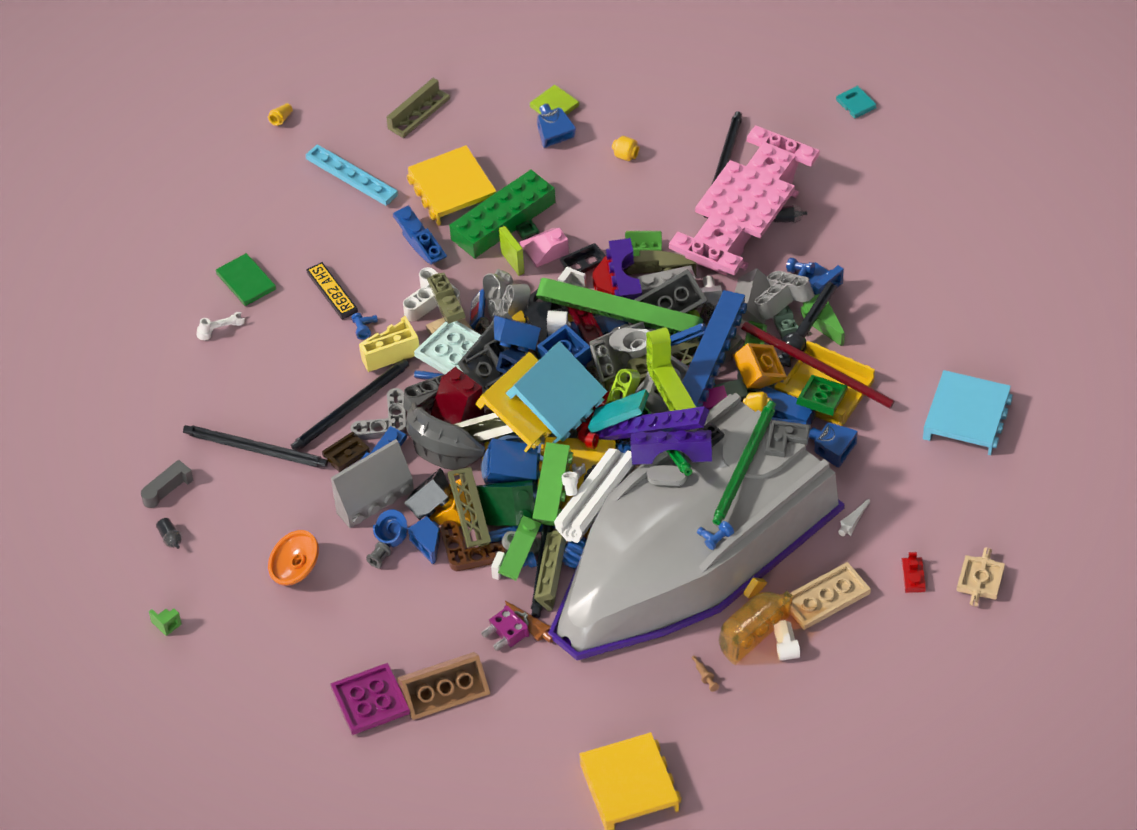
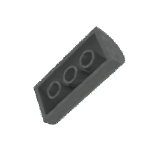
M689 269L636 298L635 301L688 313L706 303L707 299ZM645 327V329H648L649 331L657 330V329Z

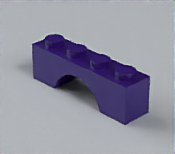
M631 238L609 241L606 257L607 260L611 261L608 263L609 272L614 275L611 276L612 286L616 287L614 295L635 300L642 296L640 280L624 273L627 267L634 264Z
M711 430L631 433L632 465L652 464L655 457L666 450L681 451L688 455L692 462L712 461Z

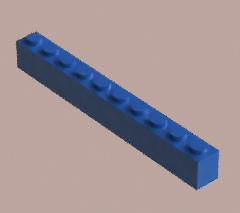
M723 290L682 381L696 407H703V403L707 402L709 389H713L714 377L719 375L720 364H723L725 361V352L730 350L731 338H735L736 327L740 326L742 314L746 313L747 303H745L744 294Z

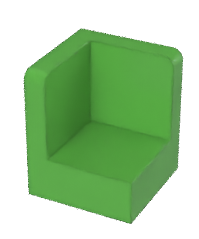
M153 609L148 611L151 622L166 636L182 625L179 612L175 609L171 611L164 609L159 614Z

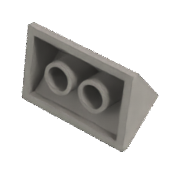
M757 268L739 277L735 293L744 294L745 303H747L746 313L742 314V324L745 321L761 324L766 322L765 319H761L755 300L770 288L767 276Z

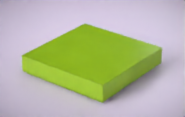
M553 85L532 100L530 107L541 114L539 108L544 104H549L551 110L561 108L568 115L579 106V101L556 85Z
M500 227L501 253L518 276L525 272L523 248L507 227Z

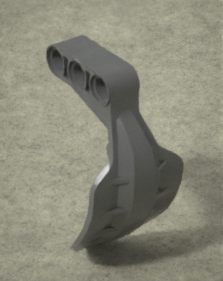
M445 374L406 387L404 389L403 403L404 409L407 410L406 428L413 439L415 451L421 458L444 469L458 470L469 466L485 455V447L467 431L441 421L427 413L434 405L441 377Z

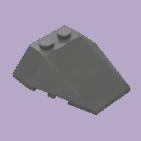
M508 312L500 316L513 320ZM494 321L491 322L489 327L457 364L463 373L482 386L483 393L504 375V373L496 370L500 352L510 349L509 347L499 345L500 341L494 339ZM511 344V348H518V346Z

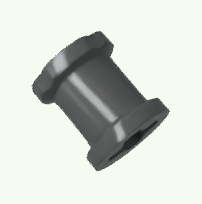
M377 542L374 551L366 556V560L371 566L381 568L383 560L386 556H390L391 549L386 544Z

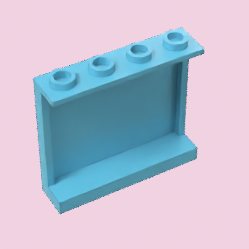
M560 341L506 392L510 398L517 395L557 437L552 443L566 440L571 435L569 430L571 428L575 430L582 423L580 419L582 417L586 419L593 412L591 408L593 406L597 408L604 401L602 397L607 393L605 388Z
M943 370L924 425L923 439L930 441L932 434L989 447L988 455H991L993 448L996 449L998 446L999 437L997 435L1001 434L1004 423H1002V419L1006 420L1008 408L1006 407L1011 405L1012 402L1011 386Z

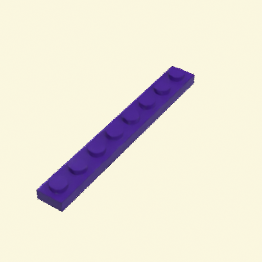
M703 406L640 415L594 433L598 434L599 440H617L631 438V433L676 432L679 430L704 428L710 410Z

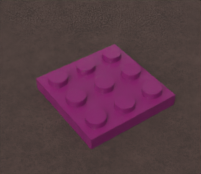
M388 663L330 683L333 694L352 735L410 714L409 707Z

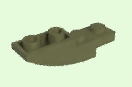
M640 250V256H634V264L627 267L624 273L626 275L657 273L691 266L696 276V262L676 253Z
M436 273L432 277L427 278L445 322L447 321L449 324L466 318L464 310L456 298L453 287L445 273Z

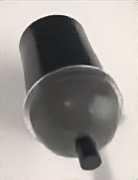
M796 205L782 207L773 221L796 223L802 219L803 215H807V211L803 212L801 207Z
M169 518L160 519L156 524V528L163 539V543L168 547L179 549L182 541L181 532L176 529Z

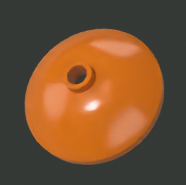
M297 530L279 540L273 548L268 561V571L270 577L280 585L289 586L300 582L311 573L319 555V544L315 536L308 531Z

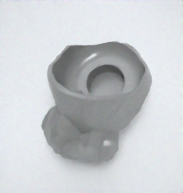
M497 269L495 274H486L482 281L485 299L488 302L491 299H502L507 286L513 284L512 276L500 269Z

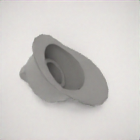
M619 329L610 336V346L615 350L625 351L632 357H642L647 354L646 333L649 330Z

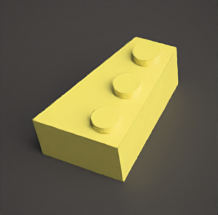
M404 316L398 324L394 326L392 324L389 325L385 332L380 335L376 333L359 344L362 362L367 371L370 372L404 359L412 358L415 356L414 351L419 347V340L407 317Z

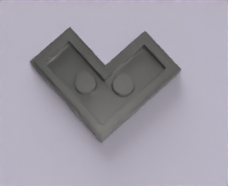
M771 420L765 455L785 458L788 442L807 445L811 425Z

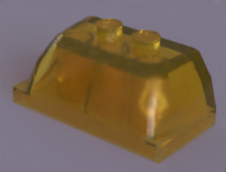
M788 591L783 594L773 592L758 593L724 622L718 641L721 651L731 663L736 665L774 631V624L790 617L793 595Z

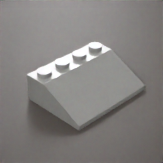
M396 439L331 477L336 513L349 528L360 524L364 519L378 513L379 510L393 504L396 500L414 490L412 475L399 442Z

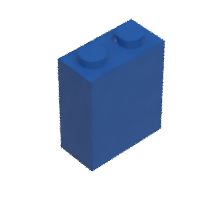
M492 438L488 446L486 482L508 483L532 480L534 485L535 482H538L540 471L537 470V465L540 462L538 447L536 449L531 447L525 452L524 450L528 446L526 443Z

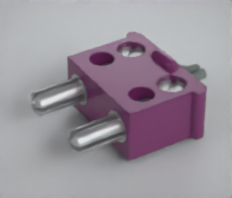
M505 605L503 610L489 619L490 626L483 630L481 635L486 638L495 631L501 640L493 645L494 649L498 651L506 644L511 648L523 638L530 636L527 620L528 614L526 612L513 611L509 606ZM517 614L519 616H524L525 623L517 616Z

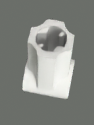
M781 620L774 624L779 661L800 658L798 640H795L791 622Z

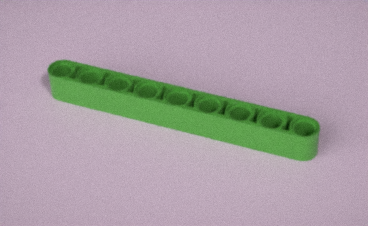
M541 278L536 297L543 301L634 324L643 322L645 327L653 329L666 327L669 333L673 334L703 323V319L698 316L548 278Z

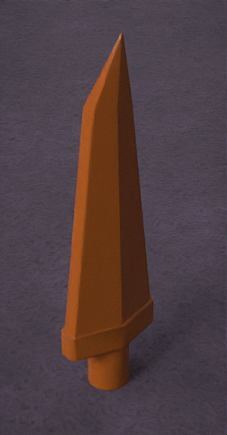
M505 601L506 605L513 611L524 613L523 610ZM517 614V616L525 623L524 616H519ZM528 614L529 633L537 641L544 638L549 643H552V637L548 633L551 626Z

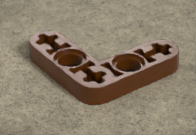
M445 521L441 525V536L449 566L454 571L491 565L496 557L495 551L504 552L506 555L505 548L500 543L464 549L457 523ZM447 529L452 530L453 536L449 537V532ZM451 543H457L459 544V547L451 549L449 548V545ZM476 554L483 556L480 560L472 558ZM458 555L460 563L455 561V556Z

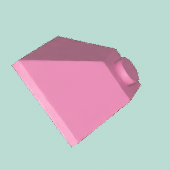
M551 228L520 241V245L536 268L569 254L568 238L560 228Z

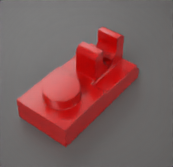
M909 552L908 558H902L905 593L925 592L926 586L922 557H917V552Z

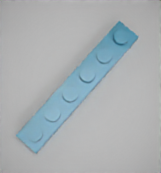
M318 144L305 154L306 160L385 206L398 196V191Z

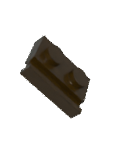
M352 431L324 449L322 455L328 459V462L338 472H341L361 459L366 452L370 453V448L358 436L356 437Z

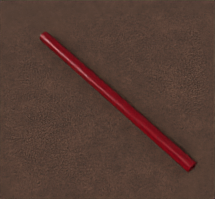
M747 321L742 325L741 329L773 345L784 353L889 409L892 408L895 402L893 399Z

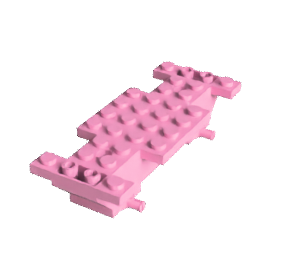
M755 125L747 136V142L759 146L758 151L747 166L731 160L727 163L695 207V212L708 217V220L694 238L677 232L669 243V249L685 255V258L696 262V264L725 276L728 273L735 275L739 268L746 270L748 263L744 262L743 258L740 257L744 252L745 244L752 235L761 239L790 196L797 198L799 191L795 190V185H792V182L794 181L798 164L800 162L811 167L818 158L820 150Z

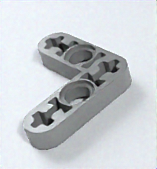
M393 388L388 391V418L356 421L351 425V432L353 431L355 436H358L361 440L379 439L383 437L390 426L396 428V422H399L400 427L398 430L406 433V411L403 407L404 392L399 388ZM395 396H398V403H394ZM394 410L402 411L399 415L392 414ZM377 426H381L384 428L381 431L373 430Z

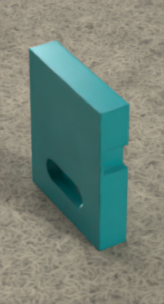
M858 85L836 96V101L846 111L848 110L854 119L876 109V103Z

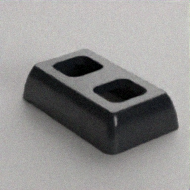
M593 243L560 258V262L564 268L579 264L581 268L577 269V271L585 273L596 268L605 257V254L597 244ZM592 256L595 257L597 261L590 264L585 260Z

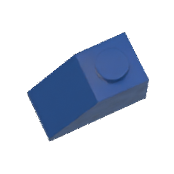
M426 516L409 527L408 534L409 540L434 564L436 563L440 543V528L435 521L432 522Z

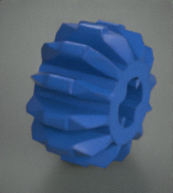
M582 537L578 543L574 541L566 543L562 560L565 565L572 568L577 567L587 539Z

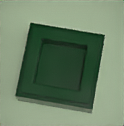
M532 220L516 226V231L522 240L540 233Z

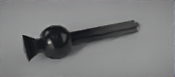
M827 282L796 332L787 333L782 338V341L803 352L806 351L807 341L805 337L837 289L836 285H833L832 282ZM784 352L778 356L782 366L791 367L792 356Z

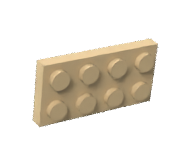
M846 562L782 597L781 603L803 630H806L871 594V589L852 566Z

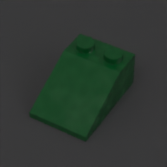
M532 480L476 486L486 525L518 526L523 516L530 519L533 518L535 503Z

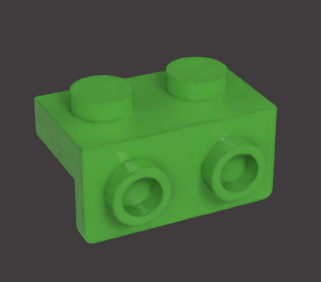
M661 231L625 232V239L631 238L633 256H640V250L662 251Z

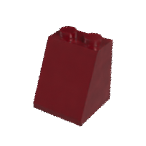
M455 366L441 377L431 416L450 424L484 416V407L480 409L476 405V402L483 394L482 386Z

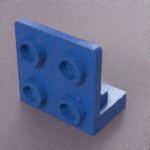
M815 263L814 273L807 272L805 276L810 281L814 295L820 294L827 282H832L837 288L842 285L844 268L837 265L834 269L828 271L818 263Z

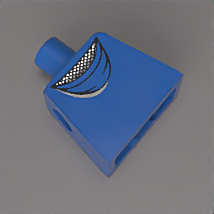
M544 104L539 108L541 114L537 116V127L543 148L575 137L576 128L561 108L551 110L549 104Z
M827 423L822 431L814 427L811 428L809 438L815 441L814 452L840 468L857 444L858 431Z

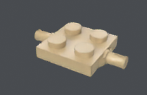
M988 547L984 548L982 557L965 555L957 591L972 595L970 600L971 606L973 604L978 606L980 597L997 599L1005 563L990 559L992 549L989 548L987 553Z

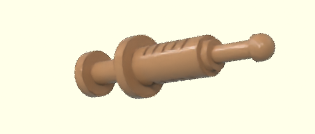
M693 655L692 660L696 663V669L702 676V682L704 684L709 683L711 692L717 691L719 684L713 682L714 674L708 672L704 664L699 662L697 657Z

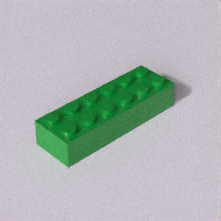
M530 169L449 225L451 240L475 259L500 242V227L505 226L513 233L516 231L517 225L532 220L555 204V188Z

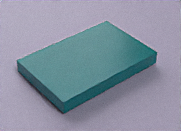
M645 389L596 408L588 426L590 432L594 433L641 415L649 397L648 391Z

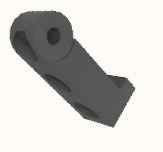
M178 459L141 490L143 505L147 508H154L161 499L183 482L189 485L194 481L191 469Z

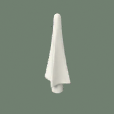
M869 499L840 521L839 535L845 536L847 533L850 536L852 535L861 515L870 503Z

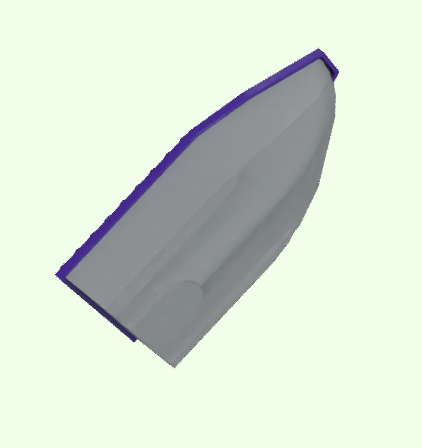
M737 393L729 394L709 411L705 425L713 422L725 434L712 447V461L692 462L685 453L679 451L691 465L692 474L687 476V481L679 486L654 485L647 478V471L650 467L655 465L677 466L667 451H663L655 457L652 464H642L630 473L606 497L590 529L579 564L548 632L552 640L578 661L666 636L722 612L743 594L752 578L764 577L845 509V504L838 499L836 475L829 468V462L825 459L822 461L817 459L806 450L805 444L790 442L787 443L785 458L765 455L770 428L769 423L738 492L732 501L731 507L725 519L722 520V522L726 521L733 527L734 533L729 537L724 536L713 550L709 549L704 542L706 539L697 534V530L703 527L713 535L719 531V525H715L712 522L714 512L761 414V411L755 412L741 402V396ZM697 429L684 430V431H697Z

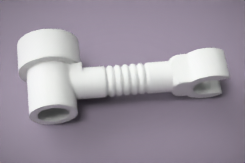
M236 312L229 318L212 322L208 318H202L197 328V337L201 340H208L212 336L213 329L231 324L241 326L245 323V318H241L242 312Z
M584 463L580 467H576V464H573V472L562 474V484L565 485L566 495L573 496L578 493V479L582 474L586 473Z

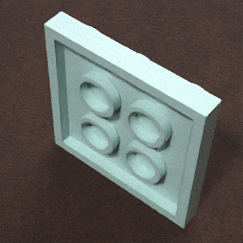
M446 321L414 351V355L443 374L448 373L455 366L461 370L457 365L458 362L481 335L458 321L449 324Z

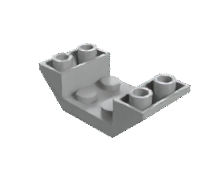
M643 322L624 328L645 329ZM617 330L590 341V348L601 382L616 376V372L627 367L628 360L635 358L625 351H618L610 346V336Z

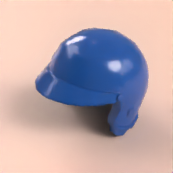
M389 509L380 514L376 524L373 525L375 537L379 542L386 544L388 547L400 545L407 536V520L401 512L394 509Z

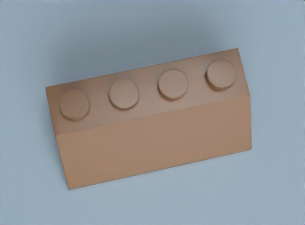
M475 652L397 677L412 720L490 694L480 657Z

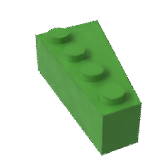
M546 442L532 518L541 524L555 526L554 521L563 510L561 507L562 502L566 500L565 485L562 484L561 476L566 472H570V464H572L574 452H571L569 445Z

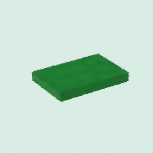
M247 253L215 269L216 274L244 306L276 290V285Z
M811 375L797 398L796 404L833 416L845 396L848 386Z

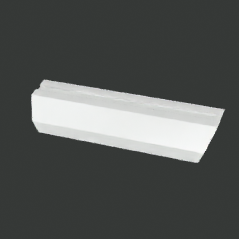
M609 448L577 490L578 493L570 499L555 519L556 529L566 541L578 543L595 521L606 497L635 468L637 464L632 465L631 451L621 453L617 449Z

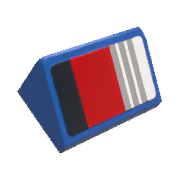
M481 289L471 302L469 325L473 330H483L486 304L484 289Z

